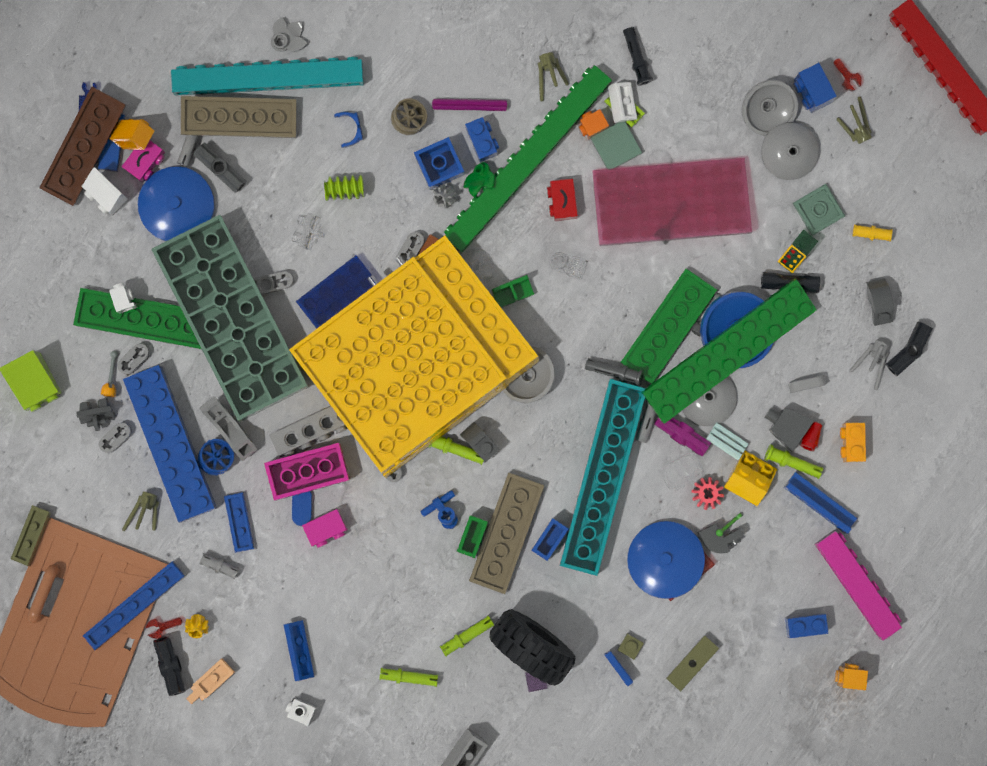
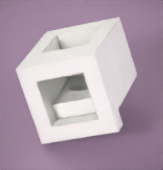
M124 283L116 284L113 286L114 289L109 290L117 313L120 314L137 308V305L131 302V300H134L131 289H127Z
M295 698L293 702L289 701L285 712H288V718L309 726L317 707ZM297 708H301L303 710L302 715H297Z

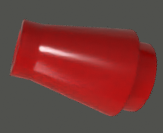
M813 422L802 438L800 446L814 452L818 448L823 426L820 423Z

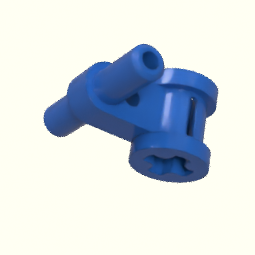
M452 490L440 498L436 497L432 500L431 504L420 511L423 517L437 509L439 511L438 519L445 529H453L458 524V517L454 510L443 505L455 497Z

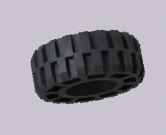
M513 609L504 611L490 630L489 638L502 654L521 669L544 683L554 686L560 684L575 664L576 656L566 644L539 623Z

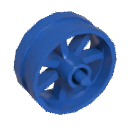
M222 439L207 441L198 453L199 466L209 475L217 476L224 474L234 461L232 448ZM210 445L212 453L204 450L205 447ZM214 445L221 446L220 450H216ZM223 449L228 452V455H222ZM202 454L207 455L210 458L203 461ZM221 459H229V464L226 466ZM209 462L212 463V469L209 468L206 464ZM219 463L223 469L216 470V464Z

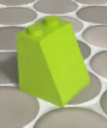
M32 350L0 367V372L26 411L34 412L41 408L42 403L46 401L51 403L57 400V395L62 393L40 352Z

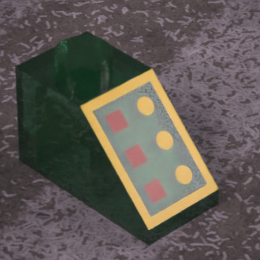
M802 230L777 262L790 273H793L818 243V240L805 230Z

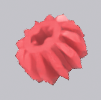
M711 477L708 478L707 484L705 479L701 478L702 486L696 482L694 485L698 490H691V493L697 494L692 500H700L696 505L697 507L704 503V510L708 509V503L712 509H715L714 502L718 505L721 504L717 497H724V494H718V491L723 490V486L716 488L719 481L716 480L711 484ZM704 489L712 490L710 493L712 495L711 498L707 497L706 499L704 497Z

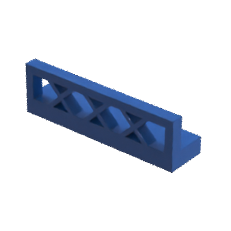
M794 472L783 487L845 534L851 531V526L857 520L854 515L796 472Z

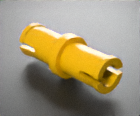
M854 224L852 237L869 238L871 241L878 239L891 242L893 230L876 228L874 225L868 227Z

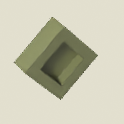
M627 633L617 650L635 660L644 643Z

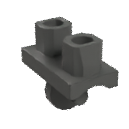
M107 398L99 399L98 408L92 409L90 402L80 403L79 411L76 412L80 423H87V427L94 426L95 431H100V425L107 424V419L115 418V413Z

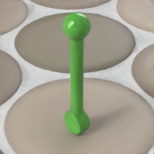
M741 513L736 515L722 529H718L716 535L722 536L723 532L743 515Z

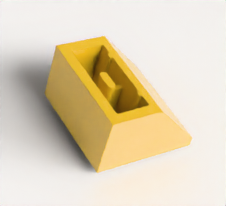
M744 451L730 473L724 488L758 506L766 495L777 468Z

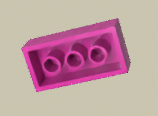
M340 443L264 463L275 501L350 481Z

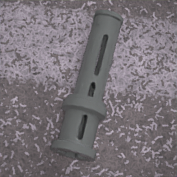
M588 358L585 364V370L618 378L621 382H630L639 387L644 378V370L637 371L629 369L628 366L618 367Z

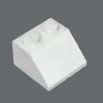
M95 167L82 185L86 190L84 194L91 201L95 199L99 203L97 207L104 214L109 212L113 215L128 200Z

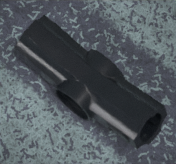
M917 322L904 348L885 364L896 377L922 355L923 348L933 328L924 323ZM910 346H914L917 349L916 356L909 354L908 349Z
M163 636L154 640L153 644L159 659V670L162 677H164L168 695L174 696L186 692L181 675V663L178 655H175L170 637Z

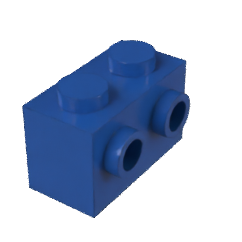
M483 117L466 123L465 128L479 162L481 163L497 156L499 146L496 139H492L489 132L492 129L489 122L484 121Z

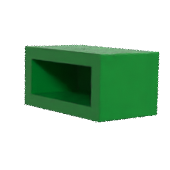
M470 515L457 552L475 558L488 522Z

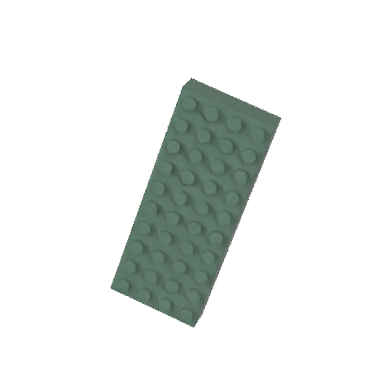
M221 215L151 249L239 422L308 388Z

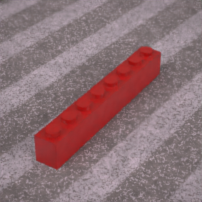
M912 0L905 1L890 13V22L895 28L898 27L900 29L902 38L905 42L912 45L914 54L918 58H922L925 62L926 70L935 75L937 84L947 91L949 100L957 104L962 117L970 121L972 130L982 136L987 132V98Z

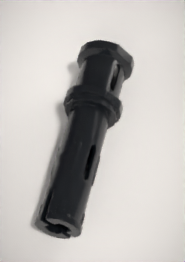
M634 27L624 29L623 33L633 62L632 70L635 71L638 80L637 86L648 84L653 81V77L650 76L647 67L649 65L648 62L643 58Z

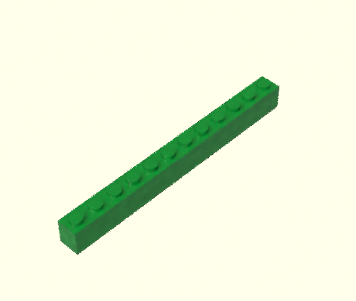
M594 65L592 69L588 67L582 74L584 78L579 83L576 81L569 89L571 93L567 97L563 96L558 101V107L555 111L550 110L544 117L546 121L542 126L538 124L532 131L534 135L529 140L526 138L520 144V151L517 154L513 153L507 159L508 164L506 167H500L497 170L494 187L490 189L483 186L481 190L484 192L479 197L476 195L470 201L469 205L471 206L467 211H461L457 216L458 221L455 225L450 224L444 231L445 236L461 254L611 84L612 79Z

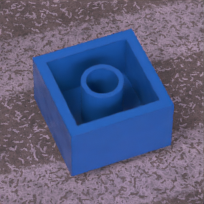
M820 63L799 72L794 79V88L797 93H801L803 97L802 103L805 109L810 110L811 113L831 104L837 97Z
M449 137L414 152V156L430 190L465 175Z

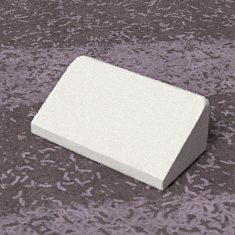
M631 82L609 85L608 91L614 123L637 120Z

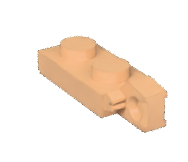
M221 658L191 687L193 693L186 699L190 704H193L198 698L203 701L232 676L235 671Z

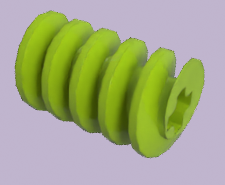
M346 175L343 177V181H340L339 176H336L335 182L329 176L327 182L324 180L325 200L328 201L330 195L333 200H336L338 195L341 200H344L346 194L349 200L352 199L353 194L356 199H359L361 194L364 198L362 175H359L358 180L352 175L350 181H348Z

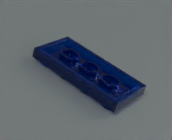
M355 255L299 298L296 303L313 325L318 328L371 289L373 285L368 278H371L372 274L358 256Z

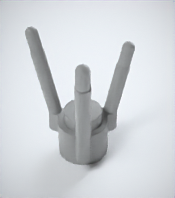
M876 340L874 345H869L868 349L850 369V372H853L868 354L872 352L871 356L874 359L869 368L870 372L873 371L877 361L881 360L874 390H878L884 365L889 355L887 352L889 346Z

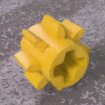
M199 614L192 615L191 620L186 619L185 632L192 638H201L203 633H208V620H205V617Z

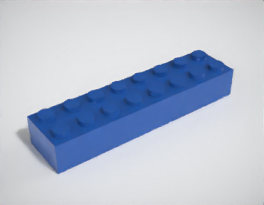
M157 365L124 378V384L178 523L217 509L162 366Z

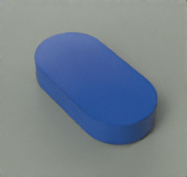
M310 491L292 496V520L296 525L302 526L310 522L312 518V494Z

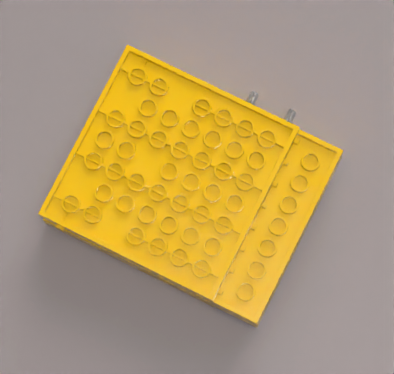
M445 235L407 262L404 261L401 255H398V258L396 257L395 260L400 265L399 268L380 282L373 275L371 278L369 277L368 280L373 285L371 289L289 349L385 478L539 362L536 352Z

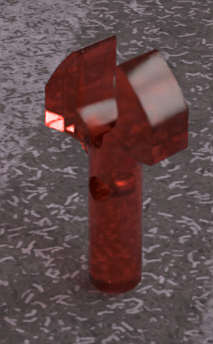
M839 58L834 60V65L844 77L842 86L845 90L854 92L855 89L850 84V79L854 80L860 87L862 82L860 74L850 73Z
M178 617L160 623L156 618L150 620L145 629L152 626L159 627L155 633L148 635L151 638L157 639L162 637L164 630L182 625V619Z

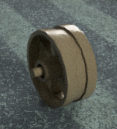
M412 98L399 101L391 113L393 127L404 135L418 133L427 121L425 107L418 100ZM403 106L405 112L398 110V107ZM397 114L402 116L403 118L398 120ZM415 119H421V125ZM410 123H412L416 128H410Z

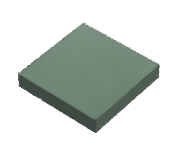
M619 122L590 138L608 172L642 154L626 122Z
M826 184L792 203L811 236L845 217Z

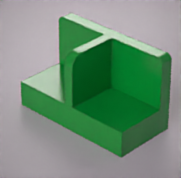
M528 275L492 289L494 298L501 308L534 295Z

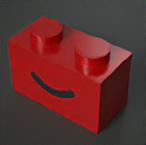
M573 179L550 181V186L547 187L548 198H552V205H549L550 217H554V221L577 219Z

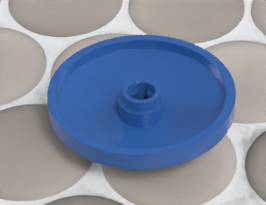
M168 167L157 171L144 183L139 193L138 212L140 219L152 235L163 241H168L212 219L214 215L215 200L209 184L197 172L185 167Z
M743 291L729 292L715 299L705 311L701 321L700 335L703 346L761 304L763 300L754 294ZM773 343L740 368L750 367L761 361L768 354Z
M670 521L656 522L643 528L633 539L628 551V569L636 585L645 593L661 599L677 598L688 593L699 582L705 565L704 550L698 537L682 524Z

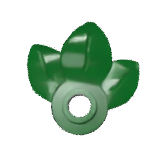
M481 162L466 177L463 187L468 188L470 194L476 197L483 186L490 189L494 187L495 174L491 172L490 166L487 163Z

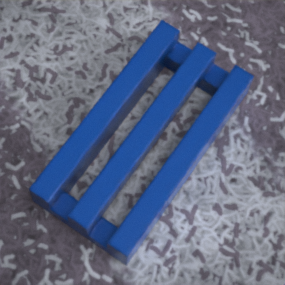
M611 651L604 654L627 687L630 686L633 680Z

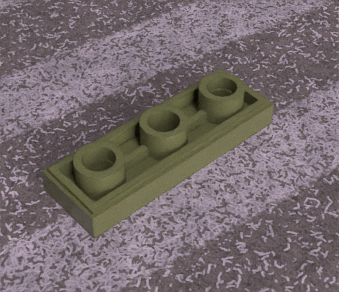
M704 635L666 679L681 692L719 648ZM695 660V666H689V661Z

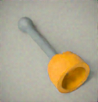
M112 351L110 353L112 358L108 383L102 386L100 394L106 397H116V387L112 384L115 358L118 356V353Z

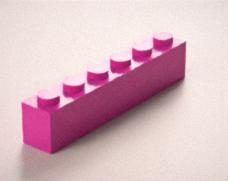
M833 531L815 543V546L878 638L884 641L902 628L899 624L902 621L896 613L890 611L888 607L891 605L885 597H881L877 592L880 590L873 580L870 581L866 576L869 574L862 564L859 565L855 560L858 558L851 548L848 549L844 544L847 542L844 536Z

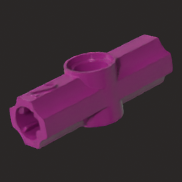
M658 417L654 424L669 434L670 438L684 447L687 446L700 456L705 454L711 442L694 432L695 430L682 421L679 422L674 417L665 424Z

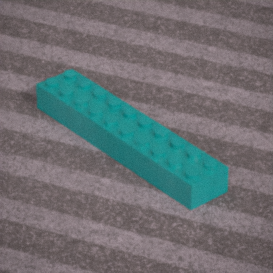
M609 379L559 566L598 576L645 399L641 392L646 388Z

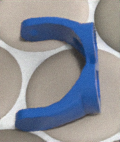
M357 112L334 114L335 118L349 116L354 119L357 125V133L354 139L349 143L341 144V148L350 147L363 140Z

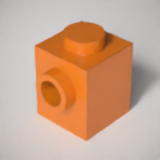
M600 109L594 113L589 111L583 114L580 126H578L582 136H587L588 140L609 128V124Z

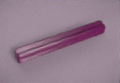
M433 99L432 108L434 110L506 111L507 101Z

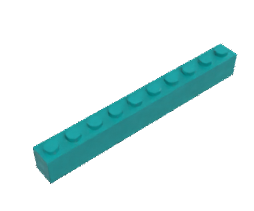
M348 57L347 60L329 58L328 61L321 62L320 59H310L309 62L302 63L301 60H291L290 63L282 64V61H272L271 64L263 65V62H253L252 65L244 66V63H234L233 66L225 67V64H215L214 67L206 68V65H196L195 68L188 69L187 66H177L176 69L171 70L172 93L175 96L364 86L363 62L358 57Z

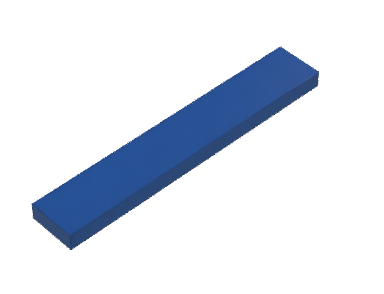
M173 561L170 562L87 631L83 637L94 650L98 649L185 575Z

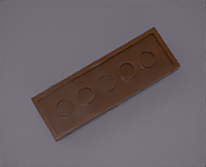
M91 86L39 188L75 206L83 190L82 185L101 156L126 104Z

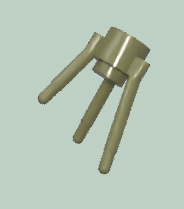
M553 52L540 55V62L537 63L541 102L544 101L543 69L550 71L555 87L558 86L554 73L555 68H557L565 85H569L559 65L558 58H555Z
M858 97L864 125H862L853 105H850V108L858 125V128L854 129L855 134L839 117L836 120L849 134L853 142L857 140L858 144H861L872 138L870 134L872 132L869 128L862 99Z
M143 491L142 496H139L136 505L126 520L122 531L127 529L139 506L142 509L135 529H139L146 509L151 510L153 507L152 530H156L159 501H156L157 495Z

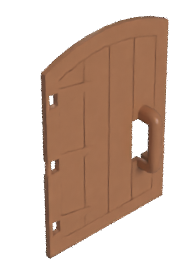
M49 518L32 563L27 568L0 635V695L21 710L53 723L76 727H105L155 601L96 650L91 647L83 635L168 564ZM42 571H44L45 573L43 575V578L41 580V583L39 585L31 608L28 609L27 606L29 604L35 586L38 582L40 574ZM59 577L64 579L51 614L48 617L41 614L55 578ZM128 637L134 639L130 650L124 648ZM106 693L112 695L108 706L102 704Z

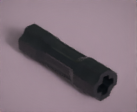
M763 272L761 275V289H781L793 279H797L805 292L819 293L820 276H797Z

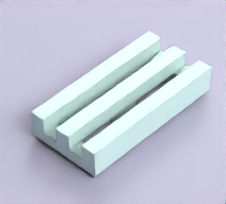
M718 423L713 426L706 438L737 460L740 459L745 448L748 446L747 442Z

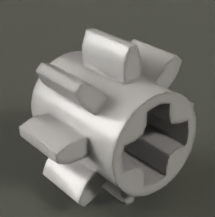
M443 183L433 190L435 194L433 200L438 207L444 206L447 209L456 202L454 199L456 192L452 186H445Z

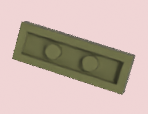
M34 505L31 506L11 560L26 566L31 565L51 512Z

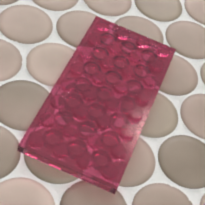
M745 158L592 170L599 246L752 234Z

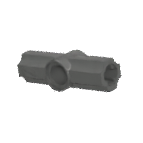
M205 142L193 153L198 160L234 193L240 191L247 182ZM224 164L225 168L222 172L215 171L216 165Z

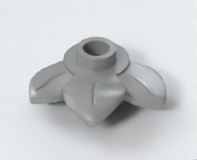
M279 18L273 25L272 47L279 52L285 50L295 52L304 48L307 42L300 38L303 28L302 23L293 22L286 24L283 18ZM278 40H284V44L278 45Z

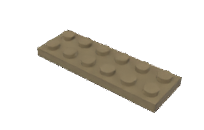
M181 96V135L296 138V99Z
M508 472L469 582L502 594L506 593L544 485Z

